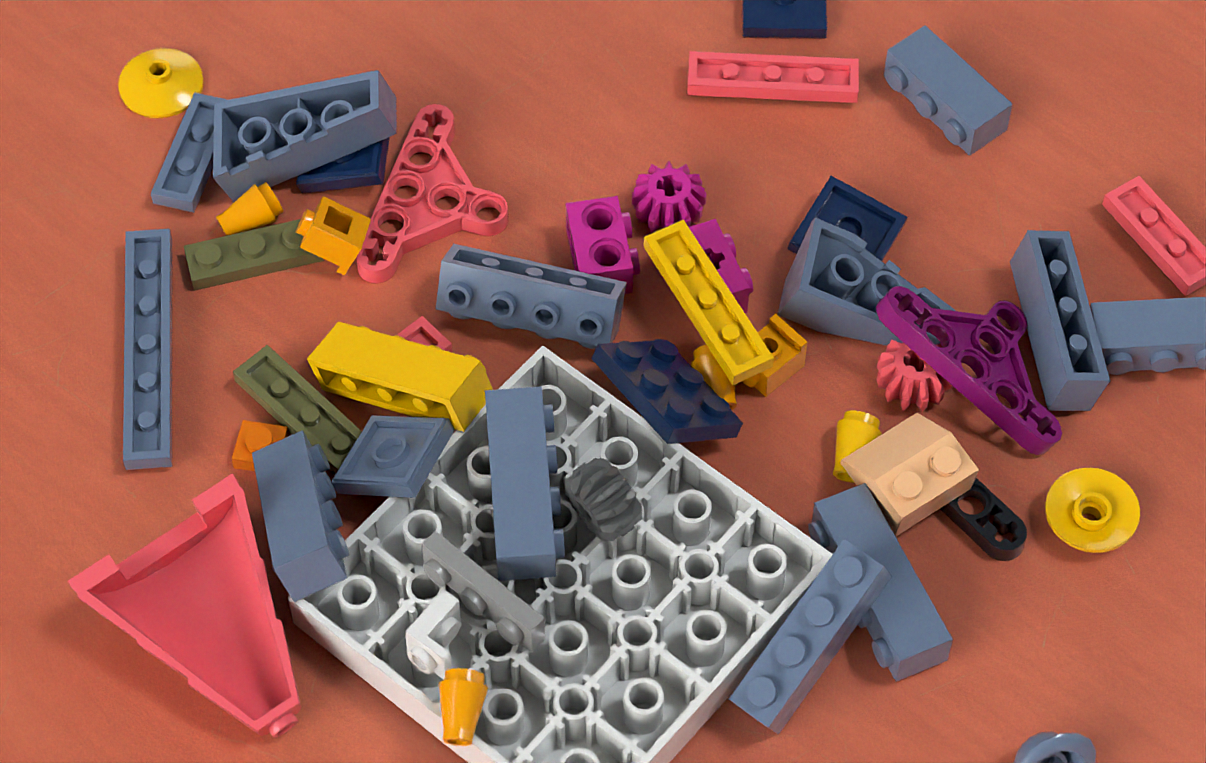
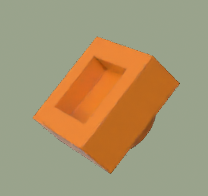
M242 420L232 455L233 468L255 472L252 453L288 437V427Z

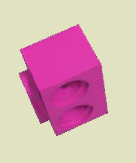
M618 196L565 203L566 231L574 271L627 282L625 294L633 293V275L640 274V262L637 248L629 249L627 239L632 238L629 212L621 213Z

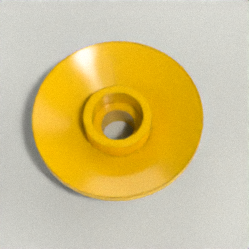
M160 48L143 52L131 59L120 74L118 88L122 101L131 111L148 118H167L187 110L194 92L202 93L204 80L199 64L190 55L175 49Z
M1079 468L1063 474L1053 483L1047 494L1045 513L1051 529L1063 542L1081 551L1101 553L1117 549L1131 539L1139 524L1140 505L1132 488L1119 476L1103 469ZM1092 514L1098 521L1088 520L1082 515Z

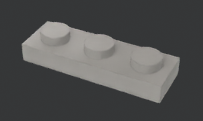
M434 531L422 543L423 568L429 578L437 585L444 587L447 584L457 592L461 602L473 614L480 616L483 613L496 624V629L505 640L513 645L520 643L531 653L545 641L544 617L438 532Z

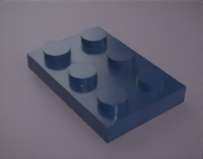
M668 340L621 341L619 343L597 345L591 359L667 444L737 437L743 422L730 409L727 401L714 392L704 381L702 374L693 369L680 355L677 347Z

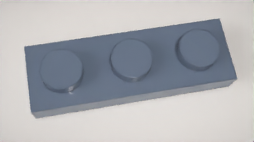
M194 92L150 193L153 204L195 212L213 169L214 103L226 101L227 99Z

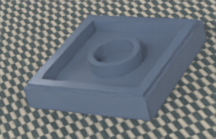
M372 415L331 483L338 494L416 498L455 429L449 418Z

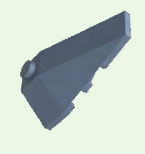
M814 218L785 279L777 315L819 332L887 346L891 339L902 343V341L879 320L876 306L893 287L902 286L910 289L931 308L956 310L927 288L917 289L898 274L901 268L890 260L884 264L865 249L868 243L856 234ZM927 332L928 338L935 345L940 343L934 335Z

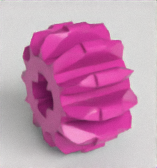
M668 160L663 169L651 163L648 174L638 175L636 188L632 192V205L636 209L638 222H648L651 233L681 220H684L687 226L690 227V222L699 223L702 217L703 208L706 205V192H704L705 188L702 187L700 174H690L687 164L675 169Z

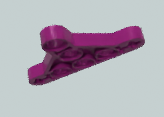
M902 286L893 287L878 302L876 312L884 326L1025 450L1035 455H1042L1061 439L1062 429L1058 420L1035 399L1017 343L1026 331L1027 319L1018 306L1008 301H998L984 315L931 308L913 291ZM997 316L1001 317L1008 323V325L1011 328V331L1005 328L999 322ZM927 332L934 335L940 341L942 348L935 345L928 338ZM979 339L988 343L993 349L994 354L988 352L981 345ZM961 363L968 365L975 372L977 378L970 376L963 369ZM996 393L1002 395L1009 402L1011 409L1004 406L998 400Z

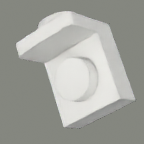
M443 590L405 631L407 653L410 661L422 672L430 674L433 671L442 679H444L445 671L451 669V654L443 647L447 646L455 638L461 627L459 600L446 590Z

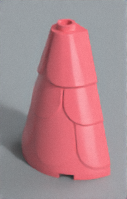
M232 473L192 499L197 512L119 564L116 565L108 554L67 582L77 593L81 601L136 639L137 644L187 678L188 685L259 735L263 736L271 733L274 738H277L288 732L298 723L295 715L301 710V704L283 623L276 618L264 560L259 556L244 490L239 486L237 479Z

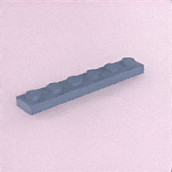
M170 229L126 231L123 462L126 470L172 467V235Z

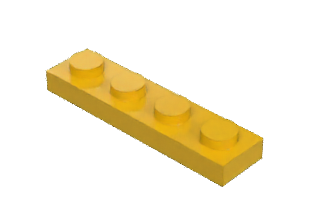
M681 220L645 236L643 247L731 384L735 385L773 367V355L685 221Z

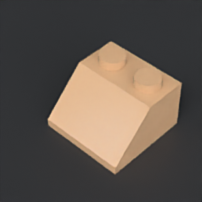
M918 413L841 460V465L857 486L866 483L895 537L970 490L979 471L978 467L950 431Z

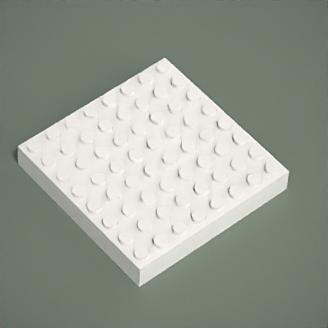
M541 346L499 389L542 386L543 405H553L554 433H546V444L556 445L558 474H549L550 487L560 488L561 515L552 516L553 529H563L565 558L556 559V577L499 582L544 617L545 641L533 653L520 643L517 645L509 643L498 632L493 621L483 613L477 616L469 611L461 602L457 592L447 584L444 587L437 585L429 578L423 568L422 543L436 531L498 580L486 404L464 432L456 430L452 434L416 498L389 497L345 540L349 551V556L343 559L347 579L295 602L290 595L288 596L293 623L442 741L443 721L439 682L444 679L433 671L430 674L422 672L410 661L407 653L405 631L443 590H446L459 600L460 630L455 638L447 646L443 647L451 654V669L464 668L482 672L485 675L484 684L488 686V692L474 731L473 744L470 746H455L444 743L468 763H670L738 687L833 554L681 444H667L642 416L549 349ZM594 458L606 459L612 466L617 467L620 474L628 479V484L636 492V498L642 504V520L634 525L635 528L623 537L619 536L614 541H604L599 539L594 532H590L588 526L584 521L580 520L578 513L571 507L572 503L566 496L565 480L573 474L576 468L584 462L587 464Z

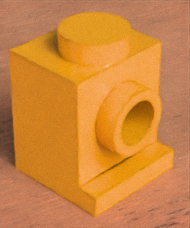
M323 196L314 211L306 209L298 224L296 233L303 236L300 248L338 265L337 272L345 276L362 249L371 219Z
M777 314L769 318V324L758 332L774 357L773 367L742 381L749 387L754 386L765 397L805 366L808 342Z

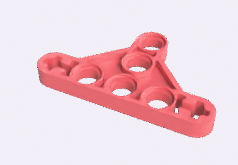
M440 104L427 105L420 109L414 119L371 216L362 249L356 257L358 273L363 280L369 283L378 284L392 278L402 256L408 252L461 230L482 236H494L504 231L508 225V205L506 200L495 192L474 187L451 150L450 145L455 134L453 113L448 107ZM436 122L442 123V125L436 126L433 140L429 139L428 127H433ZM419 152L430 154L433 157L425 165H415L409 160L412 155ZM402 186H412L418 190V193L409 199H401L394 194ZM446 196L454 197L459 201V204L450 210H443L435 205L440 198ZM486 207L495 208L501 213L498 218L491 221H484L476 215L479 210ZM391 219L398 220L403 224L401 230L395 233H386L379 228L383 222ZM379 245L382 246L384 261L379 260L375 266L369 265V261H375L377 258Z

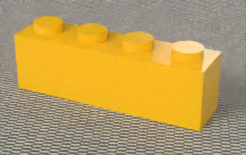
M339 321L307 358L323 391L412 417L449 418L454 429L463 432L486 404L485 390H493L486 374L485 366L481 360L471 355H459L442 350L434 345L426 346L408 341L398 335L390 336L372 331L365 326L357 327Z

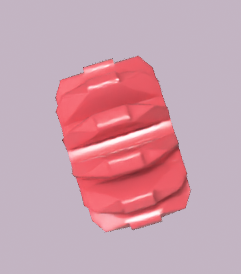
M891 339L887 345L886 352L881 353V356L878 358L876 380L878 388L886 389L885 397L887 402L900 399L903 411L910 406V403L916 404L922 412L927 408L928 401L939 405L944 398L945 392H948L952 387L947 380L903 342L899 343ZM941 343L936 344L938 347L942 348Z

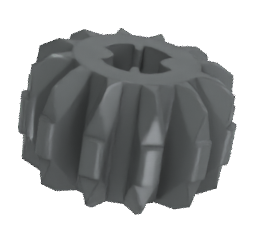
M594 458L587 464L584 462L565 480L566 496L572 503L571 507L578 513L580 520L584 521L588 526L590 532H594L599 539L614 541L619 536H625L635 528V524L642 520V504L636 498V492L628 484V479L624 478L618 468L612 466L608 460Z

